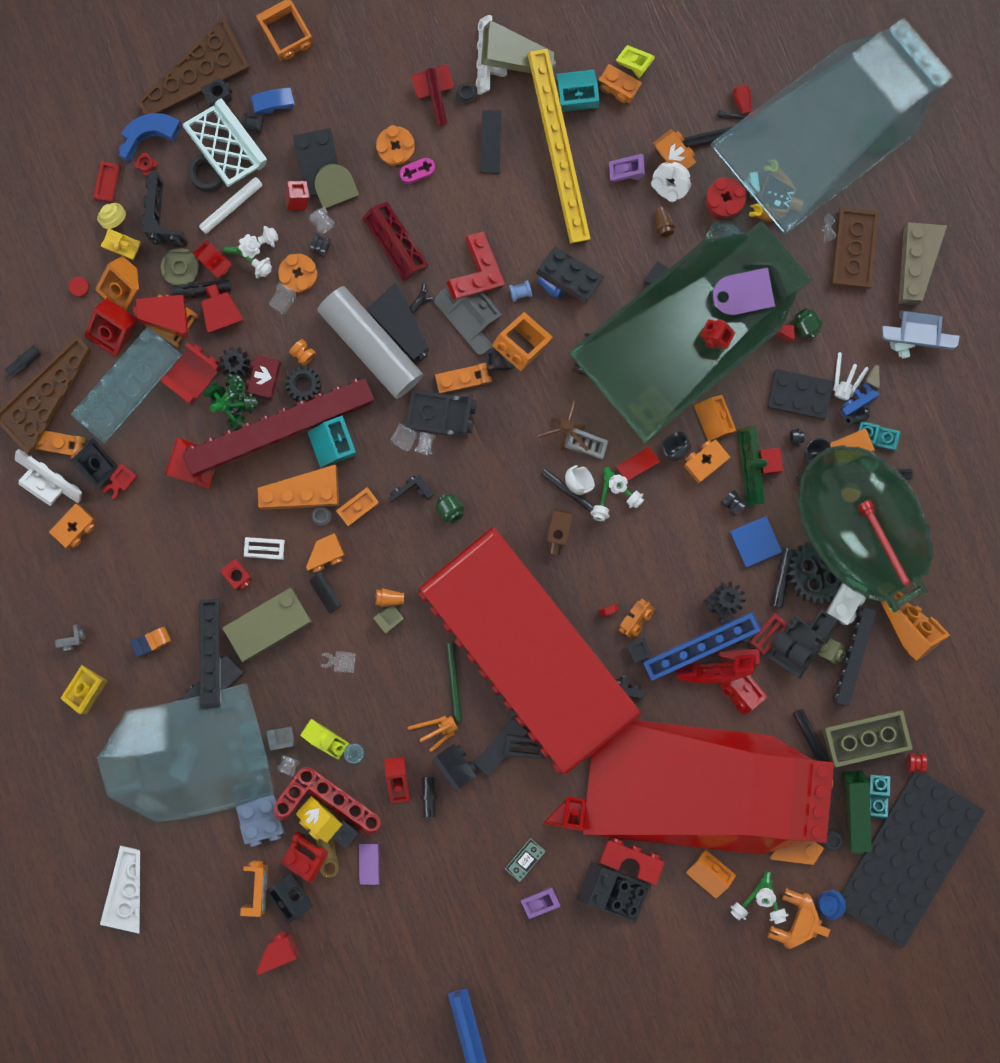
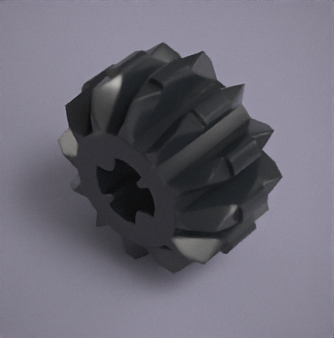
M230 347L231 353L224 350L223 353L226 356L219 357V360L223 362L218 365L219 368L223 369L221 373L223 375L229 373L232 376L234 374L238 376L242 374L246 377L247 374L244 370H250V366L246 364L252 362L250 358H247L248 352L242 353V348L238 347L236 352L234 347ZM235 359H237L239 365L233 367L231 362H235Z
M730 581L728 583V588L723 582L721 583L722 590L718 587L714 589L719 595H712L713 599H718V601L713 603V606L720 605L717 610L719 613L724 608L725 615H729L730 609L733 614H737L736 608L743 609L739 602H746L745 598H740L745 592H737L740 588L739 584L733 589V582ZM726 593L729 596H733V599L731 600L732 604H730L729 601H724Z

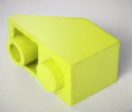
M312 719L300 735L313 746L338 760L349 745L347 741Z

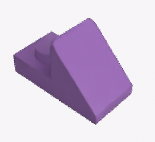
M644 154L610 161V181L616 182L629 178L640 180L645 174Z
M547 887L541 892L521 900L529 919L560 907L551 887Z

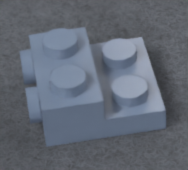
M275 794L236 805L244 844L249 843L250 847L262 844V839L269 838V841L281 838L280 834L285 833L282 821L277 820L273 815V808L277 802Z

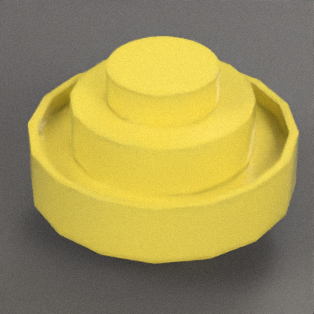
M118 203L106 204L99 212L97 220L103 228L112 229L122 223L125 219L126 211Z

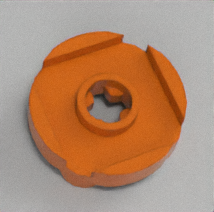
M391 125L378 136L376 148L383 162L396 166L405 164L412 158L415 152V142L408 130ZM399 142L401 148L392 150L391 144Z
M289 254L280 264L278 271L280 282L285 289L293 293H303V291L311 289L318 277L315 263L311 258L303 254ZM301 269L303 276L295 278L294 270Z

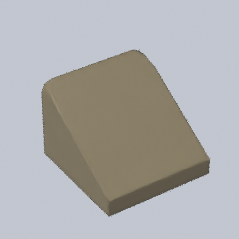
M878 365L871 369L864 381V384L868 383L871 389L875 391L880 387Z

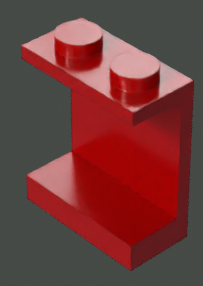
M187 343L185 346L188 349L168 374L165 375L163 373L159 380L190 405H193L221 369L217 366L219 362L210 355L208 358L202 354L204 350L194 343L192 346Z

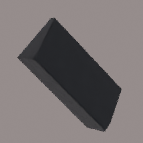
M318 572L310 579V584L327 611L332 613L340 608L342 604L323 574Z

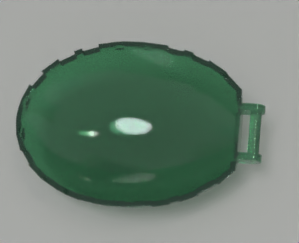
M842 445L826 449L810 461L800 480L798 501L803 527L821 560L843 584L869 599L880 602L886 601L889 608L896 613L907 602L920 594L924 595L928 592L921 577L929 573L931 559L933 558V543L930 540L929 524L926 523L923 515L924 510L905 478L897 469L894 470L889 466L884 458H879L872 454L871 451L858 446L847 447ZM871 500L875 506L874 515L910 580L909 585L913 583L916 587L897 600L894 599L893 595L907 586L901 583L869 520L864 515H861L857 508L861 503Z

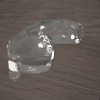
M830 214L824 215V227H821V230L824 231L825 242L831 241L836 237L835 232L831 229L835 218Z

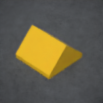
M81 665L61 699L77 713L87 714L106 685L107 680Z

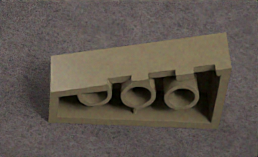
M908 222L904 227L899 304L919 305L923 301L947 225Z

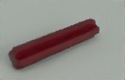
M427 68L426 76L437 125H444L447 123L436 68Z

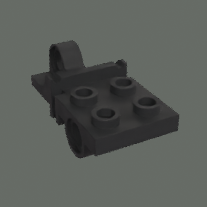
M823 610L819 612L811 626L796 616L791 617L790 620L794 623L791 625L787 622L784 632L781 631L775 636L771 644L772 649L767 657L801 679L822 648V645L819 644L820 640L827 644L830 640V633L838 623L837 619Z

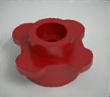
M142 153L134 163V167L140 169L145 176H148L149 171L157 166V161L151 159L148 153Z

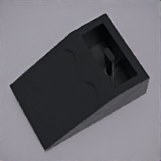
M591 862L577 900L588 906L636 922L650 885Z

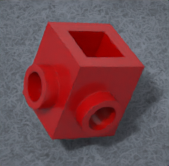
M708 319L700 336L708 347L727 350L736 333L725 321L721 319L717 321Z

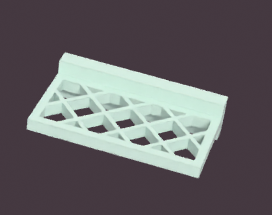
M222 98L216 101L214 106L183 123V128L227 187L255 170H261L265 167L266 157ZM214 113L218 118L217 124L207 122L206 117ZM193 124L203 125L202 132H194L190 126ZM205 126L216 128L215 136L203 134ZM218 128L227 130L229 139L218 137ZM202 139L214 140L213 148L204 147ZM216 141L228 143L227 150L215 149ZM229 145H238L241 149L240 154L228 152ZM214 153L225 155L224 163L216 162L213 159ZM227 156L239 158L238 166L226 164ZM241 159L249 160L253 166L249 168L240 167ZM225 168L236 170V176L229 180L224 173Z

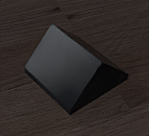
M94 438L70 456V461L95 490L99 489L118 468L117 464Z

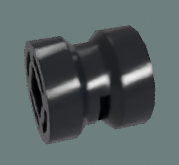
M735 490L720 502L723 507H727L730 510V514L733 517L748 504L744 499L738 497V493Z

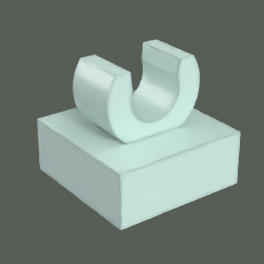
M890 342L891 349L898 351L899 357H902V359L910 357L908 348L915 347V345Z

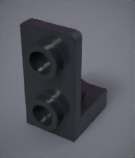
M413 475L406 481L407 485L401 489L400 487L394 489L390 493L391 497L388 499L393 503L416 485L418 486L416 491L422 498L426 496L429 500L435 495L420 475L417 477Z

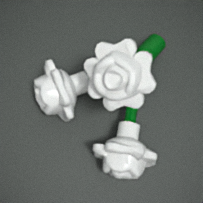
M264 226L263 235L258 237V239H256V236L247 234L239 240L241 244L239 247H224L223 249L224 254H239L251 262V265L255 267L257 279L261 276L266 277L271 272L272 266L268 257L261 261L252 258L260 253L258 248L261 244L267 243L274 248V243L278 241V235L274 228H268L267 226Z

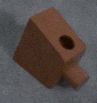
M554 508L547 541L550 542L548 553L560 555L561 546L566 545L573 512ZM556 530L562 531L561 537L555 536Z

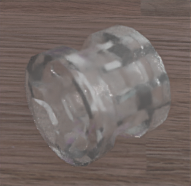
M282 755V762L277 766V770L295 777V769L301 762Z

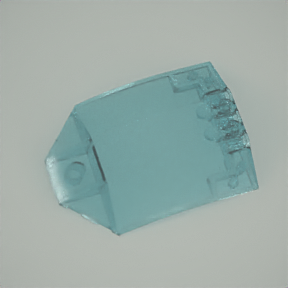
M247 683L221 690V707L201 709L200 696L153 707L126 710L117 728L114 729L108 739L106 746L97 757L107 796L155 822L214 813L275 795Z

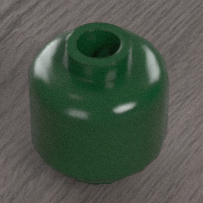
M805 308L794 316L793 325L802 337L809 336L813 338L820 333L819 329L822 326V321L814 310Z
M443 494L437 499L438 503L435 506V510L444 522L456 523L463 517L464 505L456 495Z

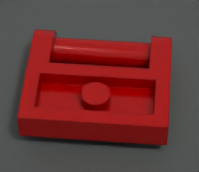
M296 832L292 837L290 847L280 863L307 882L312 883L324 863L328 851L323 847L319 848L307 840L302 833ZM302 845L314 853L316 858L313 860L299 850L300 846Z

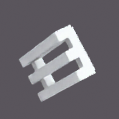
M245 537L244 557L284 560L285 540ZM249 542L280 544V548L249 546ZM248 551H274L279 552V555L248 553Z

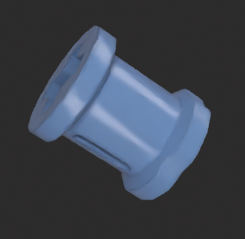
M528 280L520 285H509L513 302L523 297H532Z

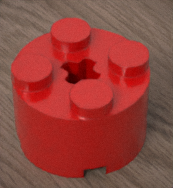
M732 178L717 179L710 186L705 198V206L709 215L715 220L722 222L736 218L741 213L746 201L745 188ZM724 197L728 198L727 202H723Z

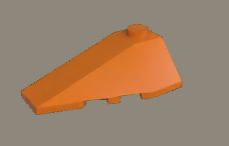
M888 582L875 589L903 647L916 661L929 654L950 636L932 616L928 618L922 614V609L916 605L914 607L909 604L906 596Z

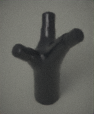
M422 283L418 297L409 307L414 313L424 302L433 300L432 297H425L427 293L425 283Z

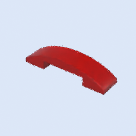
M756 655L736 656L733 662L699 664L698 660L677 669L676 677L679 680L694 683H724L738 680L754 673Z

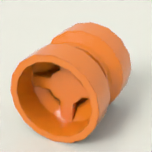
M303 339L296 342L289 350L293 357L298 358V362L302 366L307 365L316 355L312 348L307 347V343Z

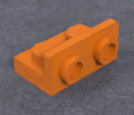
M608 64L602 76L599 77L597 85L602 92L615 95L618 101L631 104L642 82Z

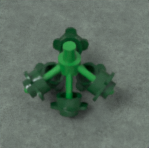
M228 373L226 375L228 379L225 382L226 390L223 386L220 387L216 381H213L203 391V396L208 397L211 402H216L210 405L212 412L219 410L227 413L230 417L227 421L230 427L229 430L237 431L241 429L240 426L245 424L244 420L246 419L245 416L241 417L240 415L246 411L252 414V411L256 409L257 401L255 397H252L251 392H249L248 396H245L244 391L246 388L240 376L235 374L232 376Z

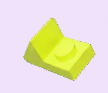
M627 45L616 61L619 65L633 70L640 79L655 57Z

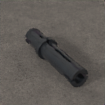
M230 279L194 284L189 282L187 285L171 286L172 296L183 295L184 297L190 296L193 298L195 295L207 294L205 288L214 284L217 285L219 292L231 291Z
M783 548L781 562L777 567L779 571L770 604L776 607L777 599H779L777 605L779 608H783L787 582L789 580V576L786 573L791 572V569L786 567V565L792 564L788 558L794 557L793 549H790L789 556L787 557L788 548Z

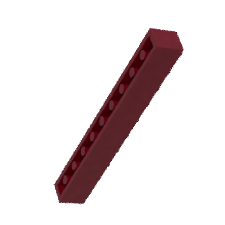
M356 378L351 380L349 385L345 387L339 385L332 388L330 393L325 395L324 393H319L313 396V400L297 402L295 407L291 409L287 407L282 408L274 416L265 415L258 419L259 422L254 424L248 422L240 426L241 429L237 431L228 430L222 433L220 438L215 439L212 437L205 440L204 444L198 447L196 445L187 447L185 452H183V458L192 478L313 429L323 422L347 415L373 404L374 397L366 379L360 380Z

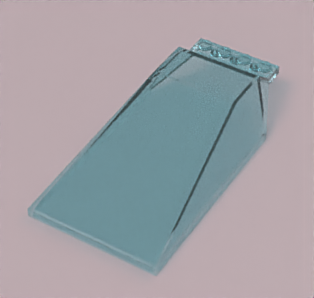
M902 18L889 29L838 47L714 140L711 146L784 234H786L916 133L937 90L951 80L953 76L907 21Z

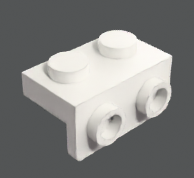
M844 579L826 613L840 621L843 625L852 623L857 615L855 611L866 599L865 593L867 590L848 579Z

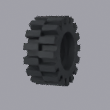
M299 366L295 370L292 369L290 374L288 373L285 387L291 398L297 402L313 400L312 397L321 392V379L312 368ZM302 377L308 378L311 381L310 389L305 392H301L296 388L297 381Z

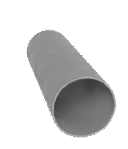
M345 286L336 289L319 305L318 313L395 399L405 395L421 380L424 374Z

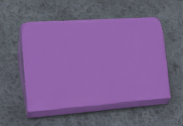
M379 843L359 844L360 884H380Z

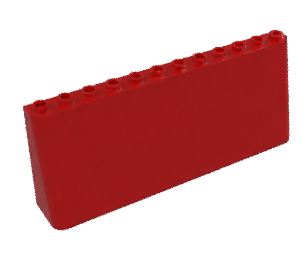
M494 527L490 528L418 587L420 598L424 602L428 601L431 604L430 610L436 618L439 616L444 621L442 626L448 633L452 631L456 636L454 641L460 649L464 647L467 650L468 654L466 656L470 662L478 664L481 668L478 672L485 680L488 678L493 685L490 687L497 696L499 694L505 699L503 704L509 711L513 709L517 714L515 717L521 727L525 725L530 731L527 733L534 743L538 741L542 746L539 750L546 759L550 757L553 760L554 764L552 766L558 774L563 773L564 776L640 717L641 712Z

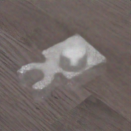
M336 651L335 657H332L329 653H322V656L329 658V662L321 664V667L329 668L335 665L334 671L354 673L356 653Z

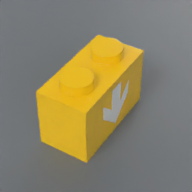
M312 796L296 813L301 819L299 823L305 829H310L309 834L317 841L322 839L327 843L342 826L340 821L321 802Z

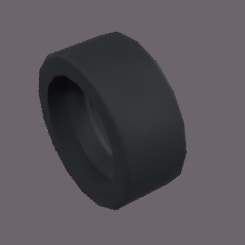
M204 154L197 155L191 161L188 169L191 182L197 189L203 192L218 190L224 184L219 175L214 182L209 184L202 183L197 179L196 170L198 166L209 162ZM213 155V159L216 162L223 163L218 156Z

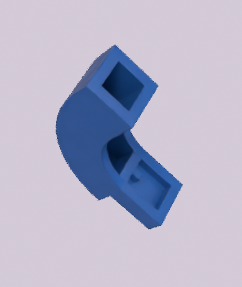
M152 113L140 116L130 122L121 133L126 142L121 144L119 156L122 160L130 163L139 144L151 136H160L174 143L183 125L180 120L166 114Z

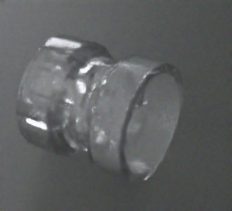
M325 208L318 209L309 217L311 223L317 226L316 230L320 235L325 234L335 226V222L332 218L328 217V212Z

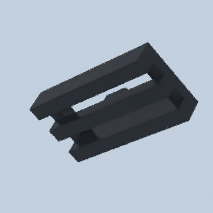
M505 734L504 755L542 759L543 754L539 750L542 748L541 745L510 742V740L533 742L530 737ZM509 747L539 750V753L509 750Z

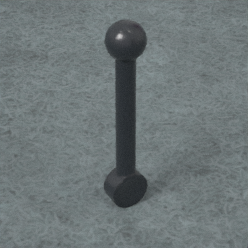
M719 110L717 113L720 118L727 116L757 121L758 118L756 116L727 113L723 110Z

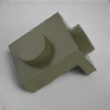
M832 639L827 644L820 640L819 644L822 645V648L817 655L838 666L845 658L846 648L841 643Z

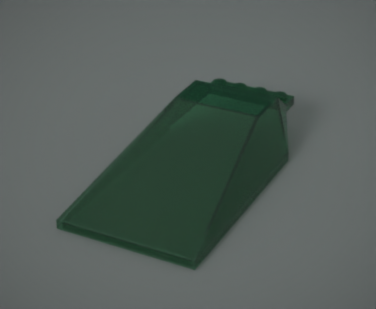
M760 221L749 232L744 234L704 239L568 354L645 444L781 331L796 294L808 285L812 279L767 226ZM768 268L775 303L774 307L735 315L723 313L717 308L713 300V290L720 279L733 274ZM721 291L717 295L718 301L722 303L726 302L729 298L728 293L725 291ZM708 319L716 321L721 319L736 333L727 350L717 347L712 349L705 345V341L700 334Z

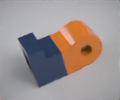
M165 627L130 640L136 656L140 658L171 642Z

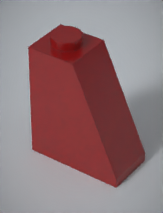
M183 295L136 299V306H133L134 317H137L141 324L183 338H189L186 300Z

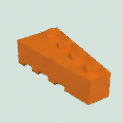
M336 464L258 488V508L261 510L339 506L338 467Z

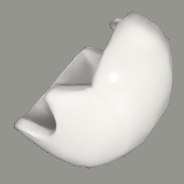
M576 465L567 470L565 474L566 485L571 492L577 495H584L593 490L595 486L594 479L587 468H577L578 466Z

